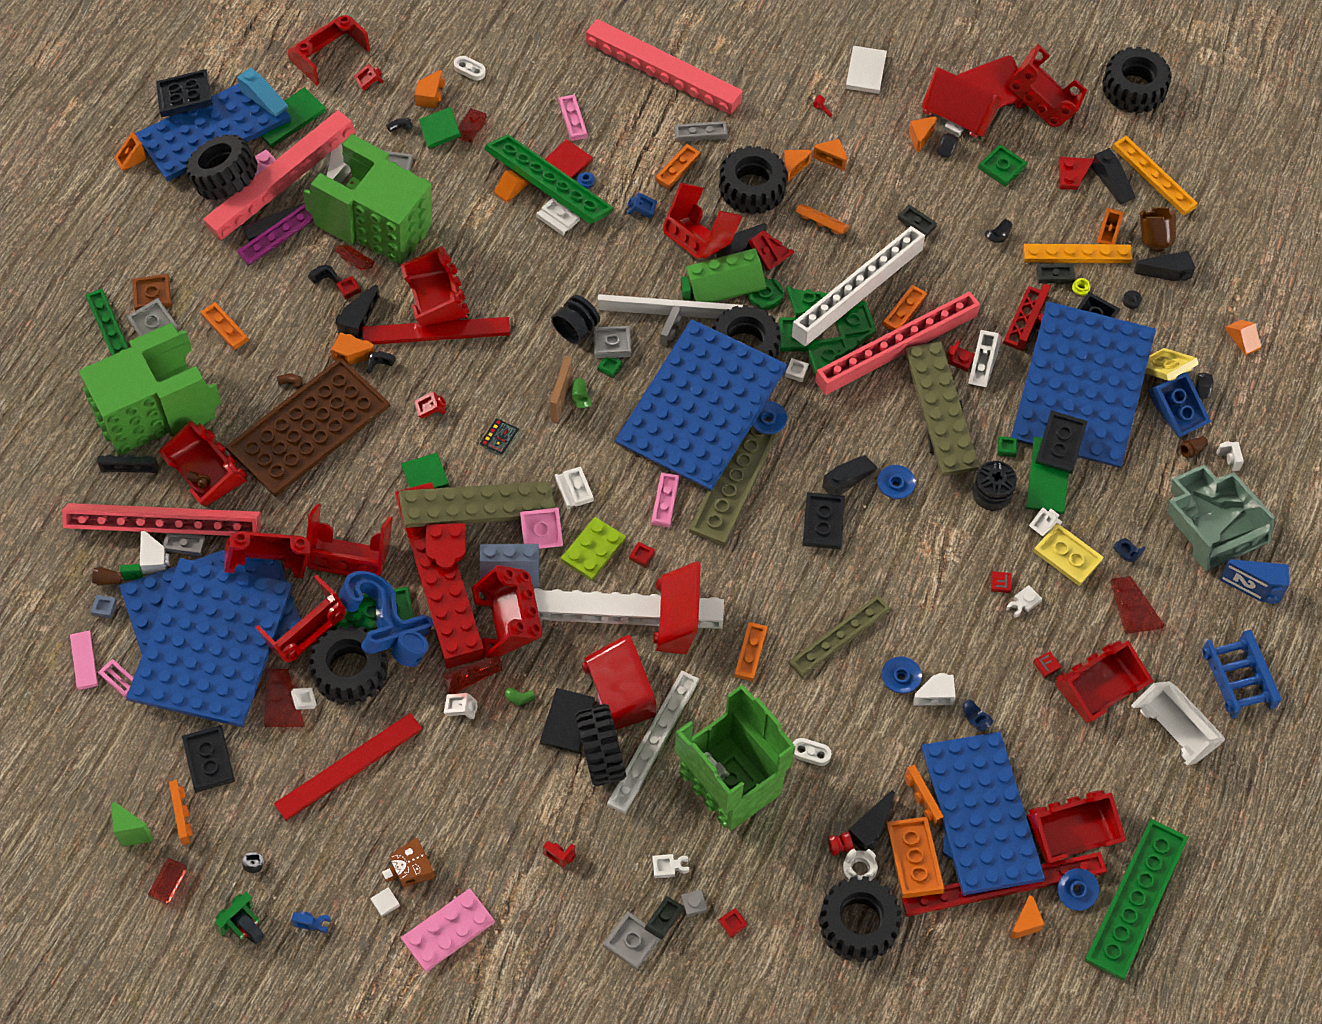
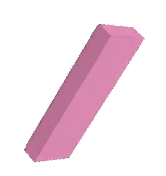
M575 94L559 97V106L570 140L575 141L588 138Z
M661 473L651 525L670 528L680 475Z
M85 631L70 634L77 689L83 690L97 687L98 679L91 632Z

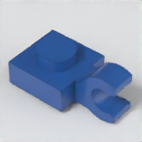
M300 911V913L293 912L291 921L294 927L328 933V928L321 926L324 921L331 922V918L328 915H321L315 919L311 913Z

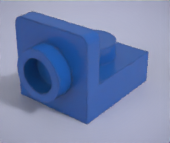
M638 192L635 197L629 199L627 214L631 215L636 211L651 218L654 215L657 201Z

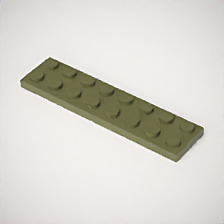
M935 342L905 347V355L941 476L978 471L979 463L942 343Z
M751 426L713 490H708L691 524L689 533L725 546L778 433L763 434Z
M549 481L399 491V501L405 528L426 527L427 524H469L521 520L520 512L555 508Z

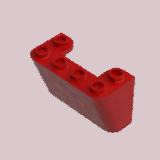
M1037 44L1029 52L1009 81V88L1049 126L1059 127L1079 111L1087 89L1076 79L1065 88H1062L1040 67L1051 55ZM1038 52L1042 53V59L1035 58ZM1077 87L1080 92L1073 94L1070 88Z
M440 247L400 265L403 277L413 292L416 305L413 304L412 309L415 319L420 326L467 318L468 313H470L467 304L464 303L466 299L464 292L460 289V286H462L461 281L456 276L457 268L454 263H450L448 254L446 252L443 253Z
M190 421L158 453L168 465L177 469L191 487L189 491L199 504L207 507L246 482L247 473L241 467L238 468L235 465L237 461L230 454L227 455L225 453L226 448L221 442H216L214 439L216 436L210 429H206L201 423L197 425ZM189 471L209 476L211 479L210 485L203 489L197 483L187 480Z
M497 565L471 587L475 605L491 607L497 640L482 639L485 657L499 658L541 638L542 627L532 580L527 571ZM479 592L485 595L486 601L479 597Z
M1118 640L1113 644H1107L1102 648L1103 652L1100 654L1096 652L1086 658L1087 662L1083 665L1080 662L1073 666L1068 673L1065 672L1055 678L1057 681L1054 685L1086 723L1092 722L1105 714L1107 708L1127 695L1138 692L1153 682L1152 677L1129 640L1124 642Z
M1104 790L1086 793V797L1079 799V796L1068 798V803L1060 805V801L1048 804V808L1045 806L1030 809V814L1026 815L1045 863L1062 860L1070 855L1100 846H1110L1126 841L1112 792L1105 793Z

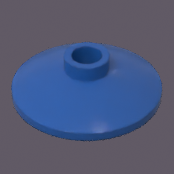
M767 401L752 427L763 434L778 433L787 423V413L780 404Z
M890 465L879 473L877 483L880 491L887 497L902 499L914 491L916 480L908 468L901 465Z
M894 657L888 660L882 669V680L886 687L893 692L900 694L910 693L921 682L922 673L920 667L908 657ZM903 676L904 680H900L897 677Z
M1081 868L1067 871L1061 877L1058 884V895L1061 902L1072 910L1080 911L1091 907L1099 894V884L1095 876ZM1075 885H1079L1077 892L1073 891Z

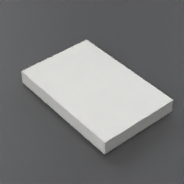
M853 46L845 89L879 94L887 51Z

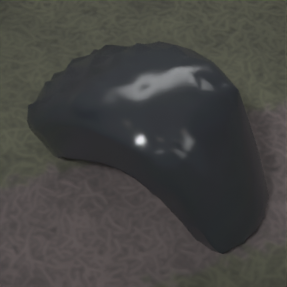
M946 133L937 148V153L941 157L949 158L958 143V137L954 134Z
M1004 219L995 229H987L984 235L994 243L1004 242L1008 238L1013 224L1011 221Z
M320 265L308 274L309 280L314 284L324 278H331L335 283L340 281L332 266Z
M382 351L373 352L369 356L367 373L370 374L376 364H385L392 367L396 357L391 353Z
M1201 372L1196 374L1195 389L1201 399L1210 398L1212 394L1213 376L1209 373Z

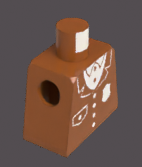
M418 837L389 856L392 867L381 871L386 883L398 878L402 887L435 878L434 871Z

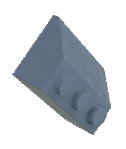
M480 544V580L499 565L527 571L530 574L533 589L539 588V544Z

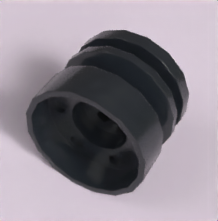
M572 295L565 302L564 307H560L551 317V322L564 339L573 344H579L586 337L588 331H591L600 322V315L587 299L580 295Z
M990 461L983 464L977 472L972 494L975 502L980 507L989 511H998L1007 507L1012 500L1017 483L1015 471L1010 465L1002 461Z

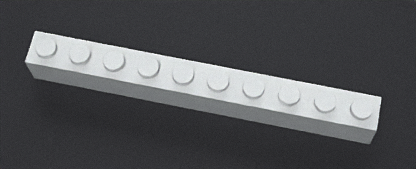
M909 227L793 322L792 337L804 346H807L923 250L925 235L914 227Z
M539 588L534 589L540 620L659 626L661 596L658 594L647 596L638 593L627 595L618 592L607 594L599 591L586 593L579 590L566 592L559 589L552 591ZM710 597L709 599L699 598L698 628L723 629L724 599Z

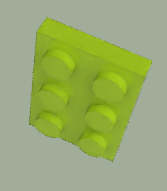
M594 517L561 557V562L593 581L625 542L626 536L597 517Z

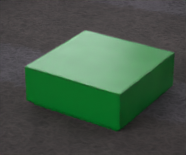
M688 276L681 278L683 301H690L691 297Z
M613 357L603 358L597 367V371L614 378L622 366V361Z
M999 436L997 455L1016 457L1017 438Z
M140 564L120 565V573L123 580H136L143 577Z

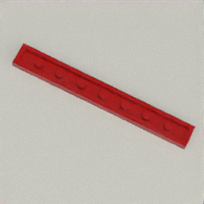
M509 317L452 320L427 326H420L419 323L362 326L363 341L367 340L377 345L509 336L510 323Z
M409 713L276 801L274 806L285 821L289 820L422 731V727L413 715Z

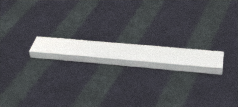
M598 295V310L670 315L673 306L680 308L681 316L716 319L720 314L723 315V311L727 309L732 310V307L735 306L743 307V305Z
M681 670L626 768L627 776L624 780L619 781L607 802V806L626 814L695 690L699 678Z

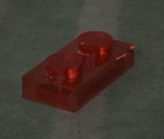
M470 108L458 127L461 134L459 139L471 143L487 118L486 113Z
M348 244L338 245L335 250L336 253L341 255L340 257L343 260L354 263V266L360 270L373 268L375 261Z
M167 858L148 896L168 905L188 868L187 865Z

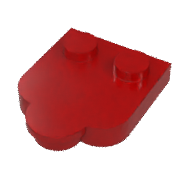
M465 523L426 525V555L431 562H436L442 569H449L455 562H459L465 557Z

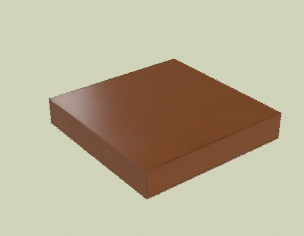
M169 274L132 279L135 311L159 298L165 308L172 307Z

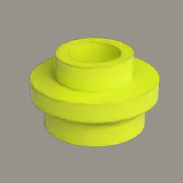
M1084 278L1077 279L1072 285L1073 292L1080 296L1087 295L1091 288L1089 281Z

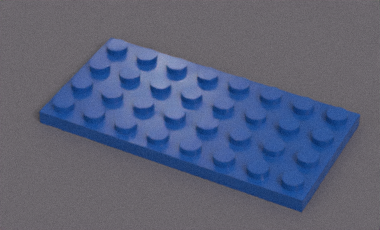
M238 83L213 95V105L174 114L135 134L142 143L147 155L168 182L186 173L187 161L191 158V154L200 145H204L206 141L213 140L217 136L222 137V135L226 134L230 136L232 134L243 138L247 143L290 122V115L284 110L274 117L243 94Z
M1001 732L923 744L921 747L937 806L944 816L942 824L962 895L1043 882L1045 879Z

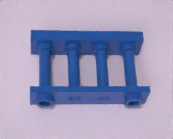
M1252 630L1244 631L1239 642L1215 648L1211 639L1206 641L1202 649L1203 657L1205 660H1208L1225 700L1226 711L1230 712L1232 719L1237 717L1241 707L1261 702L1267 703L1269 709L1277 708L1282 699ZM1241 649L1247 657L1244 660L1222 665L1218 655ZM1245 667L1252 668L1254 677L1230 683L1225 672ZM1255 684L1262 691L1260 695L1236 700L1233 693L1235 689Z

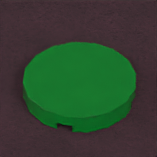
M764 277L766 289L749 293L747 298L753 306L759 307L761 310H770L780 305L783 300V288L777 280Z

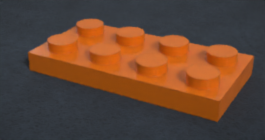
M921 817L887 822L886 828L902 898L944 893V885L928 818Z

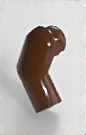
M292 373L277 376L278 385L293 382L294 388L303 387V378Z
M189 471L187 475V480L197 483L200 488L205 489L211 483V479L207 475Z

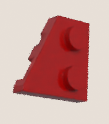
M1060 157V189L1077 190L1091 167L1093 158Z
M761 231L748 240L752 249L756 248L760 262L766 271L795 253L794 250L783 246L779 240L772 238L766 231Z

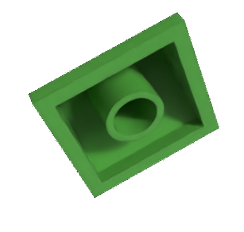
M116 802L111 804L113 832L122 847L147 843L154 839L146 823Z

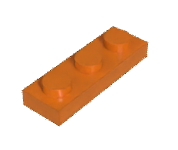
M686 144L655 176V181L669 190L700 158L701 152Z
M805 204L798 205L796 209L801 218L806 220L812 219L820 227L825 228L827 226L835 234L847 233L850 228L849 225Z
M911 285L885 318L883 326L894 331L905 325L926 299L927 292Z
M216 302L200 311L201 316L233 350L249 341L248 336Z
M748 622L734 677L754 682L768 626Z
M915 764L907 767L904 778L907 785L914 790L916 802L922 805L925 810L924 816L928 818V822H931L933 827L940 825L944 816Z
M177 780L169 781L179 839L182 845L190 844V836L193 835L191 823L187 824L186 819L190 815L187 804L184 805L183 798H186L184 786L179 785Z

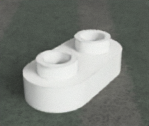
M459 56L454 60L456 72L476 81L485 77L486 72L483 64L466 56Z
M798 738L793 742L795 745L794 757L796 759L818 766H824L829 763L831 750L827 745L805 738ZM802 748L805 752L800 753L798 749ZM822 754L824 758L820 759L817 755Z

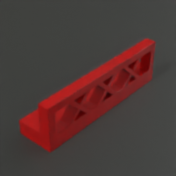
M1043 284L1041 290L1031 286L1027 287L1003 344L1024 351L1037 317L1040 315L1048 297L1050 285ZM1029 293L1037 295V300L1031 301L1028 297ZM1030 307L1032 311L1030 314L1025 315L1022 309ZM1023 320L1026 325L1019 329L1016 322ZM1017 334L1019 342L1009 340L1010 336Z

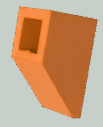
M441 70L418 81L414 94L416 106L437 107V103L441 101L442 97L441 88L444 89L445 78H443Z
M341 332L331 348L333 360L336 361L341 357L349 365L368 360L370 354L375 352L374 344L371 342L363 341L351 334L346 335Z

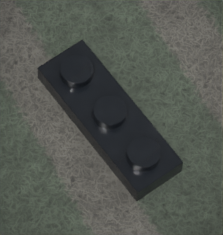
M105 455L98 456L97 459L101 472L158 473L159 469L156 457L149 455L143 457Z

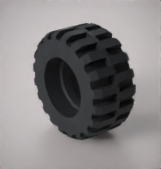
M1129 47L1125 51L1122 49L1117 54H1114L1107 63L1102 88L1106 98L1110 99L1111 104L1117 105L1118 109L1122 111L1125 109L1129 113L1133 111L1137 113L1149 112L1159 107L1165 100L1172 78L1171 69L1163 57H1159L1160 55L1157 52L1153 53L1148 48L1145 50L1141 49L1142 47L1134 49ZM1125 76H1139L1149 84H1134L1128 81Z
M226 134L222 135V137L217 136L213 140L206 141L204 145H200L191 154V158L188 159L186 165V175L200 196L211 200H222L228 196H233L236 192L242 191L243 187H247L250 184V180H253L257 172L258 163L243 138Z
M746 146L744 149L742 147L736 149V152L732 151L723 160L720 167L719 189L721 197L724 198L726 204H731V208L739 209L741 213L750 212V214H755L759 212L761 214L765 213V210H772L774 205L777 206L785 195L787 182L785 163L781 158L779 159L775 152L771 153L770 149H762L761 146ZM755 174L765 178L767 182L762 185L751 186L744 184L739 178L744 175Z
M743 305V307L735 306L732 307V310L727 309L723 311V315L720 314L716 318V322L713 323L712 329L729 337L742 333L756 336L762 343L754 347V349L775 359L778 358L781 343L780 327L775 322L776 319L772 315L768 316V312L764 309L761 311L759 307L753 306L752 308L748 307V305Z
M348 625V628L339 626L335 631H327V636H321L317 640L318 645L315 644L313 646L312 654L309 658L312 678L321 695H326L327 699L331 702L337 700V703L344 705L345 702H349V705H355L356 701L363 703L367 701L366 698L368 696L374 697L377 694L376 689H382L384 686L383 681L387 679L388 662L385 650L374 654L366 653L361 648V644L367 632L366 628L361 626L358 629L354 625ZM356 653L368 660L365 668L357 675L351 677L337 676L330 670L333 662L344 654Z
M601 704L578 710L575 716L592 784L601 786L624 780L627 775L609 705Z
M857 876L850 877L848 882L846 879L839 881L838 886L834 885L830 889L829 894H826L820 911L819 926L821 927L822 937L827 939V946L829 948L834 947V953L838 956L844 954L846 955L845 959L850 961L852 957L857 958V962H864L865 958H869L872 961L877 958V955L883 956L886 954L888 948L891 949L900 930L902 921L900 915L902 911L900 905H897L898 899L895 894L890 895L891 889L887 885L884 887L880 886L881 881L875 879L872 882L866 876H863L862 880H858ZM851 904L867 905L877 913L880 925L875 932L860 935L853 933L841 921L842 910Z

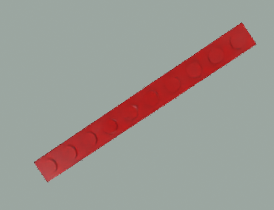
M1101 852L1042 864L1041 867L1045 877L1043 882L969 895H962L960 884L954 883L945 885L944 893L902 898L901 895L900 898L906 917L1057 885L1061 877L1071 869H1085L1094 876L1106 874L1107 869Z

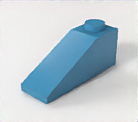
M252 68L247 69L237 77L241 92L274 117L288 108L286 102Z

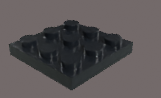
M207 69L156 81L161 117L173 116L174 114L213 105Z

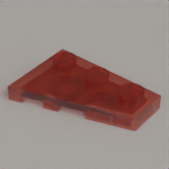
M1131 576L1111 579L1110 583L1125 634L1164 628L1163 622Z
M498 655L489 657L485 660L443 673L447 694H455L502 671L500 658Z
M268 669L264 714L265 727H305L300 709L296 710L291 694L294 688L288 669Z

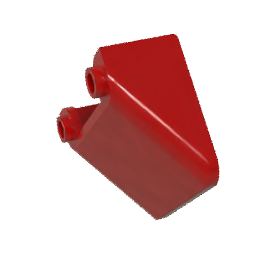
M698 561L663 574L660 579L656 580L655 590L661 592L659 631L653 634V644H656L655 651L684 655L689 651L697 634L699 623L701 563Z

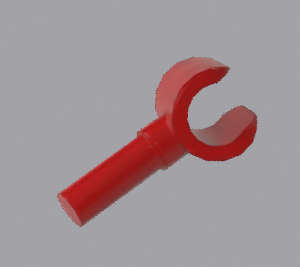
M818 95L813 102V106L816 109L820 108L831 117L833 114L823 104L825 98Z

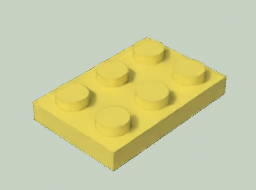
M1163 348L1149 356L1145 374L1171 381L1176 379L1178 375L1191 371L1193 367L1198 365L1196 357Z
M1058 523L1033 550L1035 554L1078 586L1088 578L1104 558Z

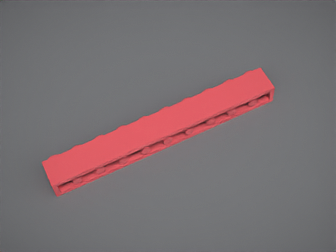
M596 19L586 31V43L591 47H595L605 54H609L619 61L647 73L649 76H653L678 90H682L692 97L720 109L722 112L732 115L742 102L743 90L599 19Z
M337 110L255 176L253 180H250V184L247 187L245 186L242 188V191L234 193L233 196L229 197L203 218L207 228L221 241L229 236L235 229L244 224L246 220L256 214L267 203H270L272 199L283 192L294 181H297L299 177L320 160L324 159L331 151L336 149L351 134H354L356 131L352 121Z
M969 291L818 369L815 382L822 392L827 395L904 355L905 347L923 345L974 319L978 315L980 303Z
M68 503L62 509L63 528L225 536H231L236 531L257 533L261 531V512L77 503Z

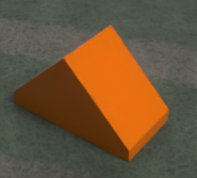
M936 117L910 122L909 134L917 152H920L935 130Z
M131 132L114 157L121 170H126L147 160L143 145L134 132Z
M839 139L815 145L813 158L845 171L847 155Z
M784 150L783 162L787 169V183L810 163L812 151Z
M505 170L494 190V194L508 203L528 186L530 182L515 171Z
M1107 207L1098 235V243L1115 244L1124 215L1123 211Z
M1239 320L1225 327L1245 356L1261 349L1256 323Z
M1029 895L1010 938L1016 939L1042 930L1044 922L1033 896Z

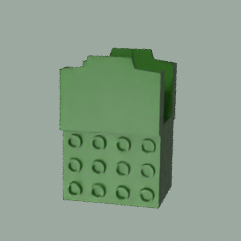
M351 134L342 143L343 162L350 166L352 178L344 186L319 173L311 183L310 191L306 189L303 191L305 209L312 214L315 226L350 245L357 241L360 245L367 246L375 253L382 254L390 261L401 265L408 255L416 250L418 242L425 238L427 230L432 225L431 183L425 178L416 176L410 170L401 168L395 162H390L389 153Z
M173 323L129 341L131 348L122 350L113 356L106 357L95 364L88 365L79 370L85 386L83 391L98 427L101 428L106 442H111L118 456L126 454L136 447L146 445L156 438H161L167 433H171L174 437L190 421L197 425L199 423L203 425L216 419L215 407L222 403L216 384L207 385L196 366L188 369L186 354L192 351L186 330L178 332Z
M743 685L727 695L726 712L724 715L692 737V721L676 731L675 752L681 758L679 772L681 777L686 782L689 781L692 784L694 793L706 801L705 805L710 812L714 811L718 816L719 823L724 828L727 827L730 832L782 794L785 771L792 767L795 745L782 730L781 723L758 697L755 698ZM705 752H709L717 763L720 762L726 768V771L729 772L728 777L726 776L723 780L719 777L717 769L708 760V756L704 755Z

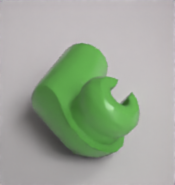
M508 688L505 691L506 699L517 706L535 700L532 690L523 694L513 688Z

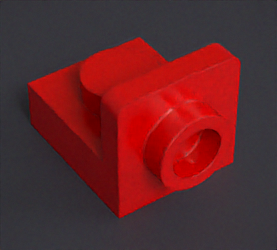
M369 63L353 76L364 91L377 80L380 83L384 82L380 69L377 66L374 68Z
M957 340L955 345H951L947 352L949 356L948 364L968 372L974 361L975 354L960 348L961 342Z
M434 391L414 401L418 417L421 419L437 411L441 414L446 413L444 398Z
M547 841L543 846V854L561 868L566 864H570L576 857L575 845L573 844L565 852H563L564 850L559 844H552L550 841Z

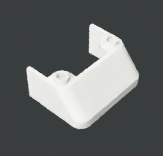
M1169 681L1153 683L1131 705L1133 708L1140 707V712L1146 718L1157 719L1183 747L1181 749L1183 752L1182 757L1186 760L1184 762L1186 765L1196 764L1225 741L1224 736L1176 685Z

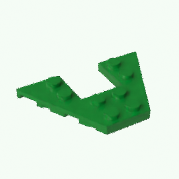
M790 285L786 287L795 318H799L828 294L819 291L813 292L809 289L805 291L790 288ZM860 301L835 322L839 337L812 341L805 346L815 376L818 369L847 355L876 334V327L866 301Z

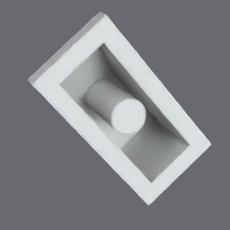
M141 531L140 567L143 574H154L166 570L167 566L171 563L170 554H167L164 546L146 531Z
M946 673L933 675L915 693L913 706L953 705L955 700L954 676Z

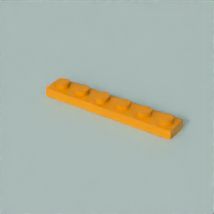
M1124 136L1113 143L1112 148L1183 216L1197 208L1198 203L1129 137Z
M1023 245L1024 262L1027 263L1132 262L1131 245Z

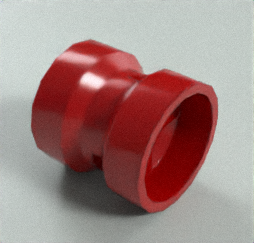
M848 831L841 833L839 836H827L832 856L839 855L840 852L849 853L853 849L852 839Z

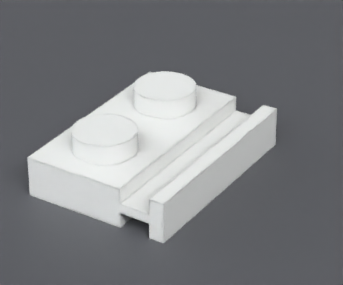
M554 198L549 200L541 208L540 212L536 213L538 219L562 236L580 221L578 215L572 213Z
M581 466L564 471L559 475L555 474V480L567 509L594 501Z

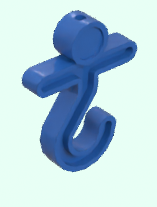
M355 571L349 574L339 591V598L346 610L351 612L357 611L364 598L362 593L372 597L376 605V624L378 629L367 633L361 648L369 654L392 648V656L398 663L408 667L419 665L429 647L425 637L434 624L432 618L427 615H420L402 621L397 615L396 593L385 579L366 571Z

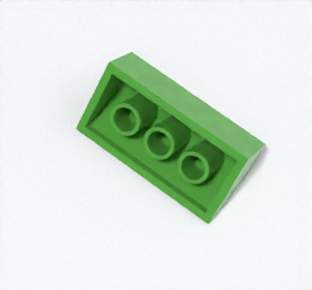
M756 248L686 266L690 289L694 301L714 303L766 289L763 270Z

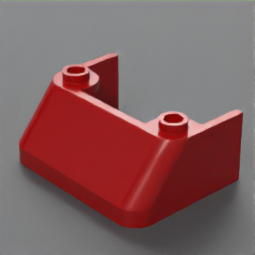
M342 15L291 46L287 52L288 58L317 86L319 84L317 69L308 57L346 32L368 52L370 51L368 32L352 17Z
M681 182L663 224V232L695 258L706 259L731 244L743 216L719 210L713 227L709 231L700 224L703 211L697 205L704 188Z
M317 503L308 514L307 539L310 542V556L307 566L313 570L346 576L355 571H366L380 576L390 546L393 517L389 516L381 527V533L373 535L370 545L333 539V528L327 523L320 522L321 504Z
M318 575L314 576L327 598L275 642L259 625L255 627L272 652L285 662L296 660L300 654L345 616L346 608L341 600Z

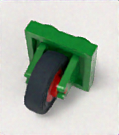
M247 892L243 895L238 894L231 901L232 905L227 910L223 909L216 915V931L223 936L230 929L240 940L247 937L251 942L257 944L264 938V934L258 927L259 918L250 910L253 907L252 896Z

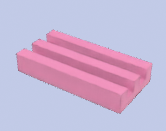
M112 659L98 671V674L127 699L126 696L130 685L110 667H115L131 683L134 677ZM107 671L111 676H113L121 685H123L126 688V690L124 691L109 676H107L105 672Z

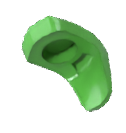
M582 378L574 379L571 390V399L577 408L591 406V399L586 390L585 380Z

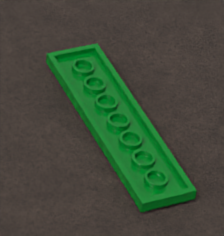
M509 134L486 144L484 150L491 154V156L517 172L518 175L524 177L545 194L564 205L585 222L593 224L612 214L614 207Z
M1153 819L1149 820L1084 962L1122 981L1125 979L1189 837Z

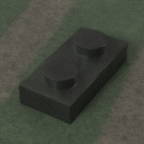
M910 204L898 215L899 221L908 227H914L923 233L925 238L937 227L935 221Z
M1041 264L1036 267L1038 284L1074 283L1075 281L1073 264Z
M666 896L647 922L644 930L663 940L682 913L684 906Z

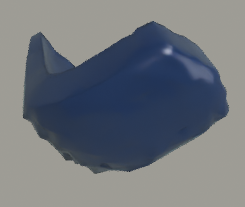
M1127 538L1118 540L1113 547L1117 554L1128 562L1138 560L1146 548L1145 546L1141 548L1135 547Z
M971 699L963 704L962 708L965 717L971 726L979 731L990 728L993 724V719L990 715L982 711Z

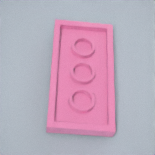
M469 888L402 936L401 940L426 973L494 924L495 921Z

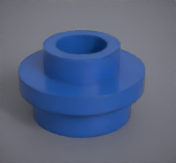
M583 172L577 177V182L586 189H589L595 183V178L591 173Z

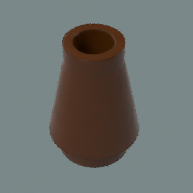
M1204 436L1184 440L1179 447L1180 452L1184 457L1192 458L1204 447L1208 446V440Z
M100 566L99 568H94L93 584H97V586L121 584L122 575L120 572Z

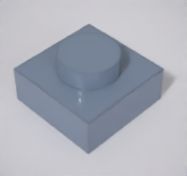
M96 595L91 609L92 616L111 619L117 603L116 598Z

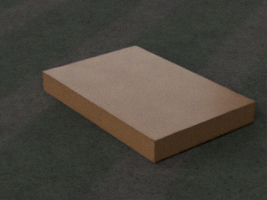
M564 357L550 399L551 422L554 423L559 421L572 381V357Z

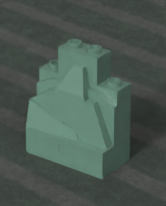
M1204 464L1172 479L1171 492L1175 497L1169 501L1168 514L1174 520L1177 528L1192 544V556L1205 571L1271 542L1275 516L1234 472L1217 479Z

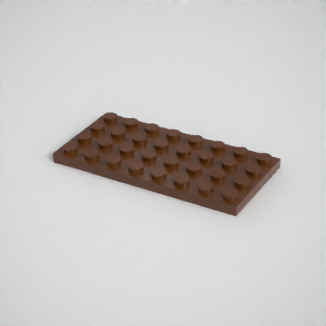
M340 357L225 447L250 474L276 497L390 407V402Z

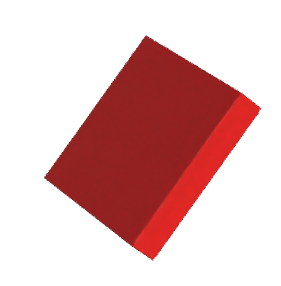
M566 139L545 160L574 179L593 161V157Z

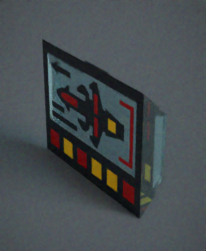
M496 418L481 440L480 445L488 451L502 455L519 428Z

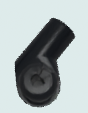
M398 118L386 125L389 132H393L401 126H404L405 130L413 127L410 118Z

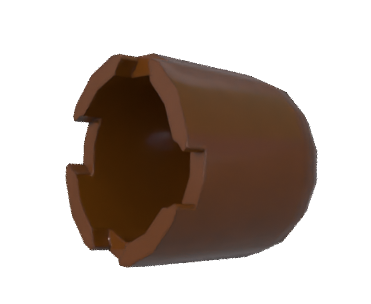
M1153 207L1151 212H1146L1145 210L1140 212L1141 237L1146 247L1154 249L1155 252H1162L1175 242L1176 210L1171 212L1169 207Z

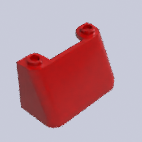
M1010 55L957 75L998 95L1002 99L998 108L1014 103L1016 108H1025L1027 106L1009 88V81L1018 70L1015 60Z
M936 67L921 108H923V113L932 116V114L941 116L969 130V135L978 138V136L984 137L1002 99L982 87Z
M236 531L226 541L224 572L234 573L238 565L244 566L246 557L284 560V569H291L293 578H303L310 556V542L302 536Z
M630 635L623 636L584 658V662H582L583 671L585 674L588 673L590 677L592 676L602 704L609 705L615 730L656 717V699Z

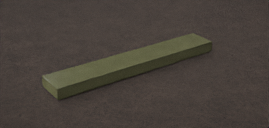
M876 595L791 659L789 665L803 678L890 612L891 608L879 595Z

